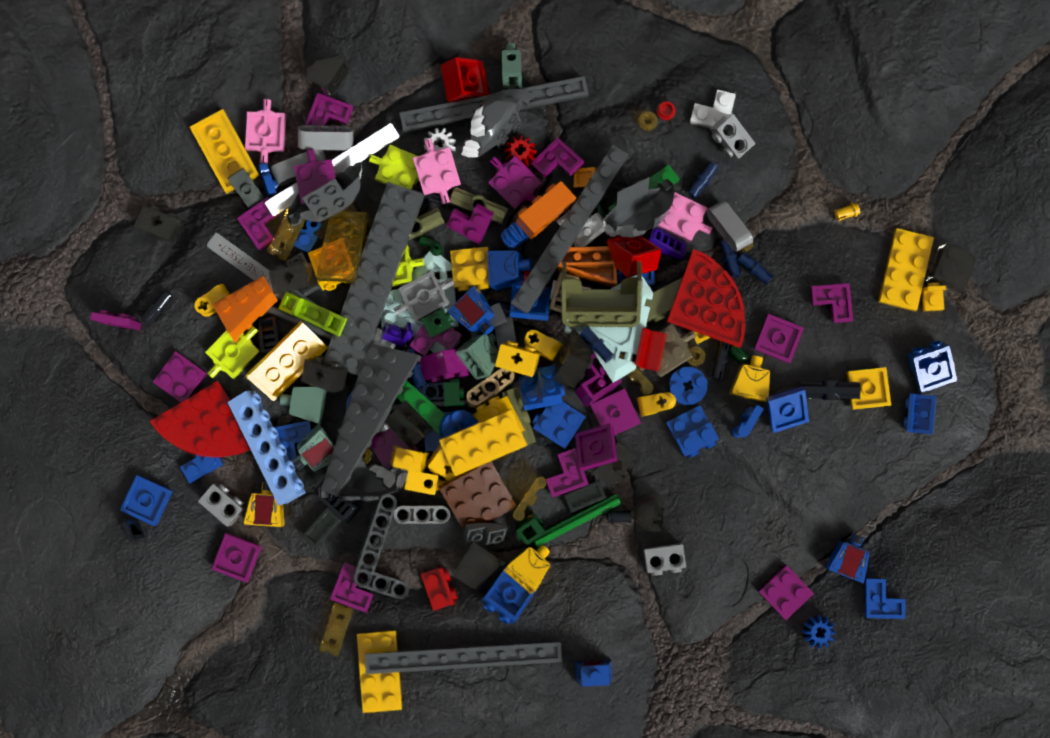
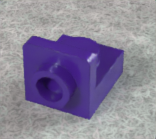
M410 322L406 323L404 329L385 323L382 328V339L401 347L404 346L406 341H410L413 335Z

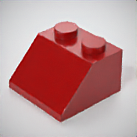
M455 57L441 65L447 102L489 95L483 61Z
M618 236L607 240L615 267L625 276L633 277L637 275V262H641L642 273L657 270L662 249L643 236L633 238Z

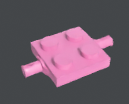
M263 99V110L247 112L245 149L247 151L260 152V164H268V153L284 152L286 114L271 111L272 100Z
M432 139L425 140L427 152L413 158L424 195L440 193L442 204L446 203L444 196L447 203H449L447 191L452 187L461 185L451 149L449 147L442 150H434Z
M675 192L671 209L665 219L657 226L690 243L698 230L709 235L713 228L702 223L707 207Z

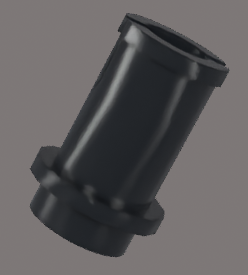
M611 509V511H607V522L612 525L614 523H631L632 521L631 510L614 511Z

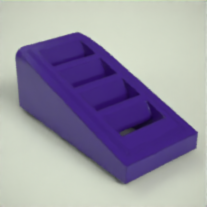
M655 227L652 229L649 241L661 248V253L683 260L687 244Z

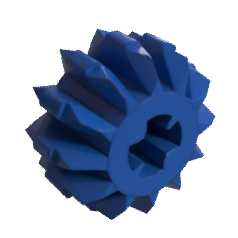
M516 222L508 226L501 233V239L509 250L516 249L530 239Z
M816 615L814 619L810 616L809 621L811 623H803L807 627V629L801 630L803 634H807L803 639L809 641L811 647L816 644V647L821 649L822 643L825 647H828L827 640L834 641V638L830 635L836 634V631L831 629L834 624L828 622L829 618H821V615ZM817 628L822 629V630L820 631L821 635H817V634H816V633H817Z

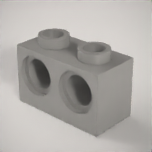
M726 114L710 128L713 133V139L723 146V152L729 158L739 159L755 145L753 139L734 114ZM725 126H727L728 132L726 135L723 133V128ZM736 140L739 142V147L737 149H735L734 143L736 142Z
M214 483L198 502L225 526H232L245 511L244 502L238 496L233 497L228 493L230 490L224 484ZM214 492L220 494L218 502H215L212 498ZM230 504L235 508L233 515L227 512V507Z
M681 543L643 548L645 569L647 573H651V576L662 575V571L670 570V573L682 572V568H686L684 548ZM674 553L678 554L679 561L676 564H671L669 561L670 556ZM653 556L660 558L658 566H651L650 559Z

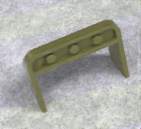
M562 261V322L566 326L635 327L640 323L642 298L641 262H637V277L625 278L621 282V290L582 289V283L578 278L566 277V261Z

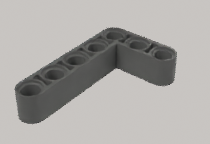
M388 494L380 496L376 502L352 573V581L357 586L401 599L408 594V585L403 581L374 572L397 504L396 498ZM385 497L391 500L389 508H384L382 505V500ZM379 516L385 519L382 527L376 524V519ZM375 534L378 536L379 542L373 546L369 540ZM367 553H370L373 557L370 564H365L363 561V557ZM361 572L366 574V580L363 583L357 581V575ZM379 578H383L385 582L381 589H377L375 585L376 580ZM397 584H401L403 591L396 595L394 587Z

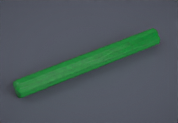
M614 494L546 530V533L534 540L535 545L539 547L620 505L621 501L618 495Z

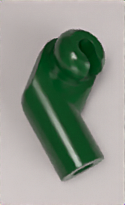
M422 235L419 244L428 247L432 255H441L443 248L440 242Z
M730 345V355L735 361L745 363L748 360V354L741 348Z

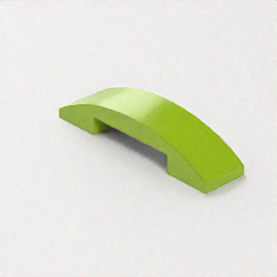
M285 292L278 308L339 337L347 321V318L289 292Z

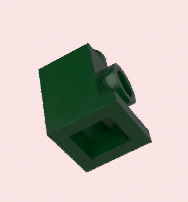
M443 309L421 319L431 338L452 328L450 323L453 320L449 312L444 313ZM436 319H441L442 323L440 325H435L434 321Z
M449 379L448 383H443L445 408H465L464 401H461V399H464V387H460L459 379Z
M534 511L515 525L516 531L514 533L519 541L523 540L526 545L546 533L545 525Z

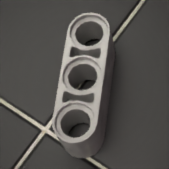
M299 126L298 148L304 150H349L353 147L354 129L348 126Z
M314 150L316 160H326L323 150ZM307 152L279 162L271 167L277 186H284L297 181L294 166L308 162Z
M721 201L706 210L709 220L733 251L737 252L753 243L750 231L726 201Z
M404 505L396 508L394 511V519L401 524H441L447 522L451 517L450 509L444 505ZM401 509H405L408 512L406 520H402L398 516V512ZM420 509H424L428 513L425 520L419 519L417 515ZM439 509L446 510V519L441 520L437 517Z

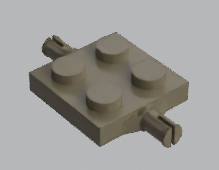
M673 324L660 331L667 334L660 369L657 372L660 377L693 357L687 343L696 337L693 331H689L682 336Z

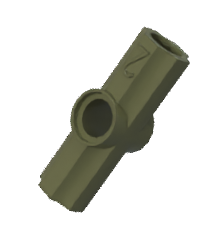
M455 187L449 203L473 213L474 204L482 202L485 208L494 212L492 221L503 224L508 208L488 201L483 196H476Z
M438 208L417 217L415 224H419L420 229L417 232H411L409 240L419 238L424 233L445 223Z
M518 388L502 392L503 398L508 396L525 430L522 434L527 445L535 443V436L530 425L531 421L527 410L524 411Z

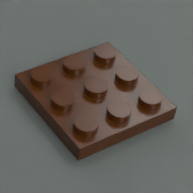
M492 461L464 472L438 486L463 530L466 524L489 523L517 507Z

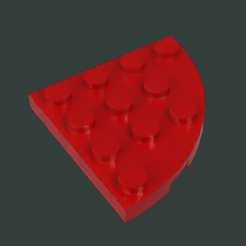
M693 249L667 322L741 348L745 333L742 297L735 282L726 270L708 255Z
M218 381L150 421L154 429L165 440L180 450L193 455L223 458L240 455L251 450L228 404L230 399Z

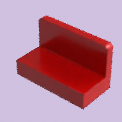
M642 328L635 361L637 367L659 372L666 333Z

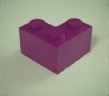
M458 349L436 352L421 357L419 362L422 366L421 371L424 379L430 380L431 383L442 381V377L443 379L454 378L456 374L458 378L469 376L468 372L470 371L455 353Z
M592 354L579 365L587 381L581 384L575 393L584 406L587 407L615 389L622 380L619 379L613 383L596 355Z

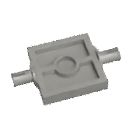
M430 271L398 289L402 295L403 304L393 309L396 315L407 310L412 314L417 323L422 318L450 305L446 298L445 289L455 284L451 278L440 283L433 272Z

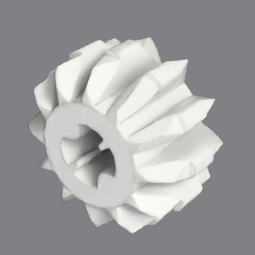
M436 128V134L429 132L430 138L424 139V141L432 139L434 150H442L449 147L451 151L456 150L455 146H453L456 140L451 139L452 133L446 134V129L444 128L441 133ZM439 141L442 142L443 147L441 148L438 147L437 142Z

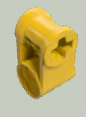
M219 284L195 301L194 307L202 316H212L216 313L213 303L230 295L224 284ZM205 303L207 304V310H204L203 305Z
M537 330L529 331L524 338L526 346L537 348L536 351L540 352L542 357L550 361L554 360L562 345L559 341ZM533 335L537 336L536 340L538 341V343L534 342L533 344H531V339L528 337H532Z
M670 392L637 398L641 417L673 408L676 404L675 396Z

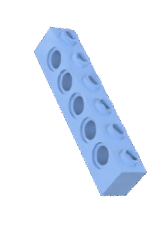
M245 391L230 400L228 404L277 504H287L305 494L304 484L298 478L295 466L289 460L286 454L287 450L281 444L278 432L272 426L269 420L270 416L261 404V397L256 391ZM259 426L261 427V433L258 431ZM276 460L278 461V467L275 466ZM284 477H285L286 480H287L286 485L284 484V481H283Z

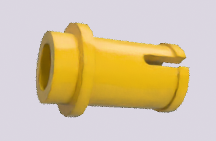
M850 203L849 206L834 210L836 220L839 222L852 216L857 217L860 214L859 205L857 203Z

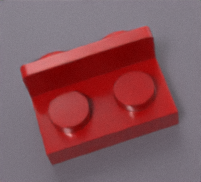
M441 566L421 573L433 611L456 603L455 599L458 597L455 588L450 587L449 581L451 576L448 569L444 570V567Z

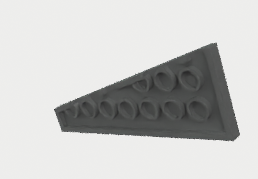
M370 343L364 356L320 491L341 497L352 478L351 475L357 464L361 463V457L367 447L371 446L372 438L385 422L393 408V402L398 394H401L403 391V385L408 377H411L413 374L412 370L417 361L420 362L421 356Z

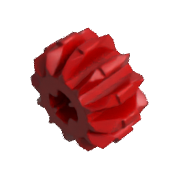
M522 135L519 136L518 141L515 137H512L513 143L507 142L506 146L508 148L504 150V153L508 154L506 160L509 161L516 155L528 167L529 161L535 160L532 155L537 154V151L533 149L535 143H529V137L523 141ZM519 149H523L522 155H518Z

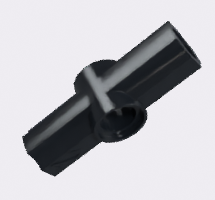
M836 380L801 382V386L806 391V399H860V382H840Z

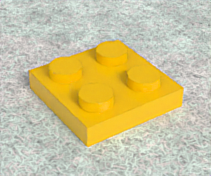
M886 367L846 372L848 382H860V399H850L851 410L891 406Z

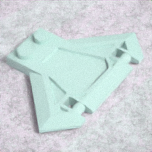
M429 251L423 258L424 266H418L412 272L413 281L430 271L433 272L434 276L435 273H439L440 279L437 280L442 283L450 279L447 277V272L452 271V264L441 255L434 256ZM454 285L445 289L446 298L450 305L443 309L444 313L456 303ZM398 289L391 290L381 316L382 328L385 323L404 329L406 323L410 322L411 330L413 331L412 336L415 337L423 325L422 320L416 323L412 314L407 310L396 315L393 308L403 304V300ZM451 316L453 320L450 323L452 329L459 327L458 321ZM435 342L430 350L436 353L449 349Z
M643 276L641 318L637 326L590 327L599 339L602 338L604 340V344L615 355L609 362L605 363L593 351L613 383L636 369L635 362L631 360L633 355H637L642 328L646 327L650 307L645 306L646 299L652 300L654 294ZM621 283L612 289L621 290ZM566 326L565 333L580 336V333L586 327ZM620 352L625 353L624 359L619 358Z

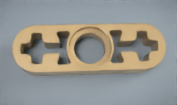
M503 368L496 371L468 391L466 396L467 404L473 408L484 404L512 384L515 376L514 372ZM502 373H504L505 375L509 374V380H507L506 378L503 379L502 381H500V385L502 386H499L498 380L502 378ZM493 383L496 389L493 392H488L485 389V385ZM482 390L483 394L479 396L478 402L476 400L471 401L472 394L477 396Z

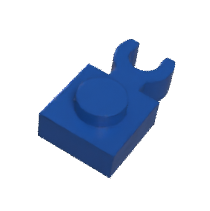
M267 163L259 164L258 170L266 196L272 198L276 195V191H278L277 182L275 179L272 180Z
M307 220V229H300L293 246L307 253L313 251L319 239L314 234L322 227L320 222H318L316 227H311L313 221Z

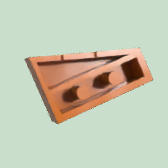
M561 181L557 185L553 183L546 189L547 193L542 197L541 195L537 196L531 202L533 205L529 208L524 207L518 212L516 223L530 239L546 229L552 221L558 220V216L563 212H568L575 202L576 197Z
M608 246L571 247L562 260L566 261V273L611 288L617 286V269ZM562 262L558 266V272L562 271Z
M262 276L213 303V306L227 332L236 343L245 330H249L252 327V323L259 316L262 317L278 299L265 277Z

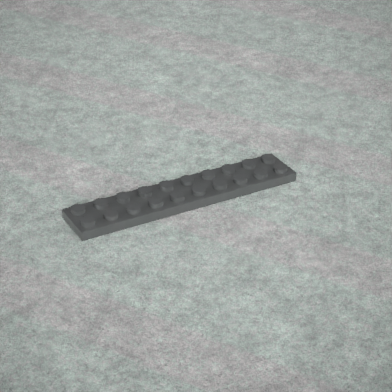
M390 182L387 183L340 313L341 316L347 318L346 324L340 337L333 334L323 363L355 375L359 374L364 356L370 343L373 341L422 205L424 194Z

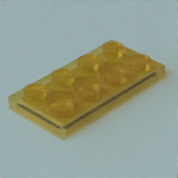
M341 211L329 218L316 275L318 281L356 282L369 219L367 212Z

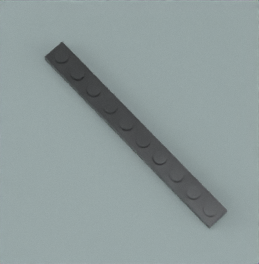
M585 76L522 88L521 90H527L534 98L530 100L528 106L522 104L520 110L588 97ZM490 95L400 112L403 132L471 120L475 111L481 107L480 103Z
M614 145L611 146L512 300V306L528 315L626 162L629 154Z
M560 641L365 653L366 674L562 662Z

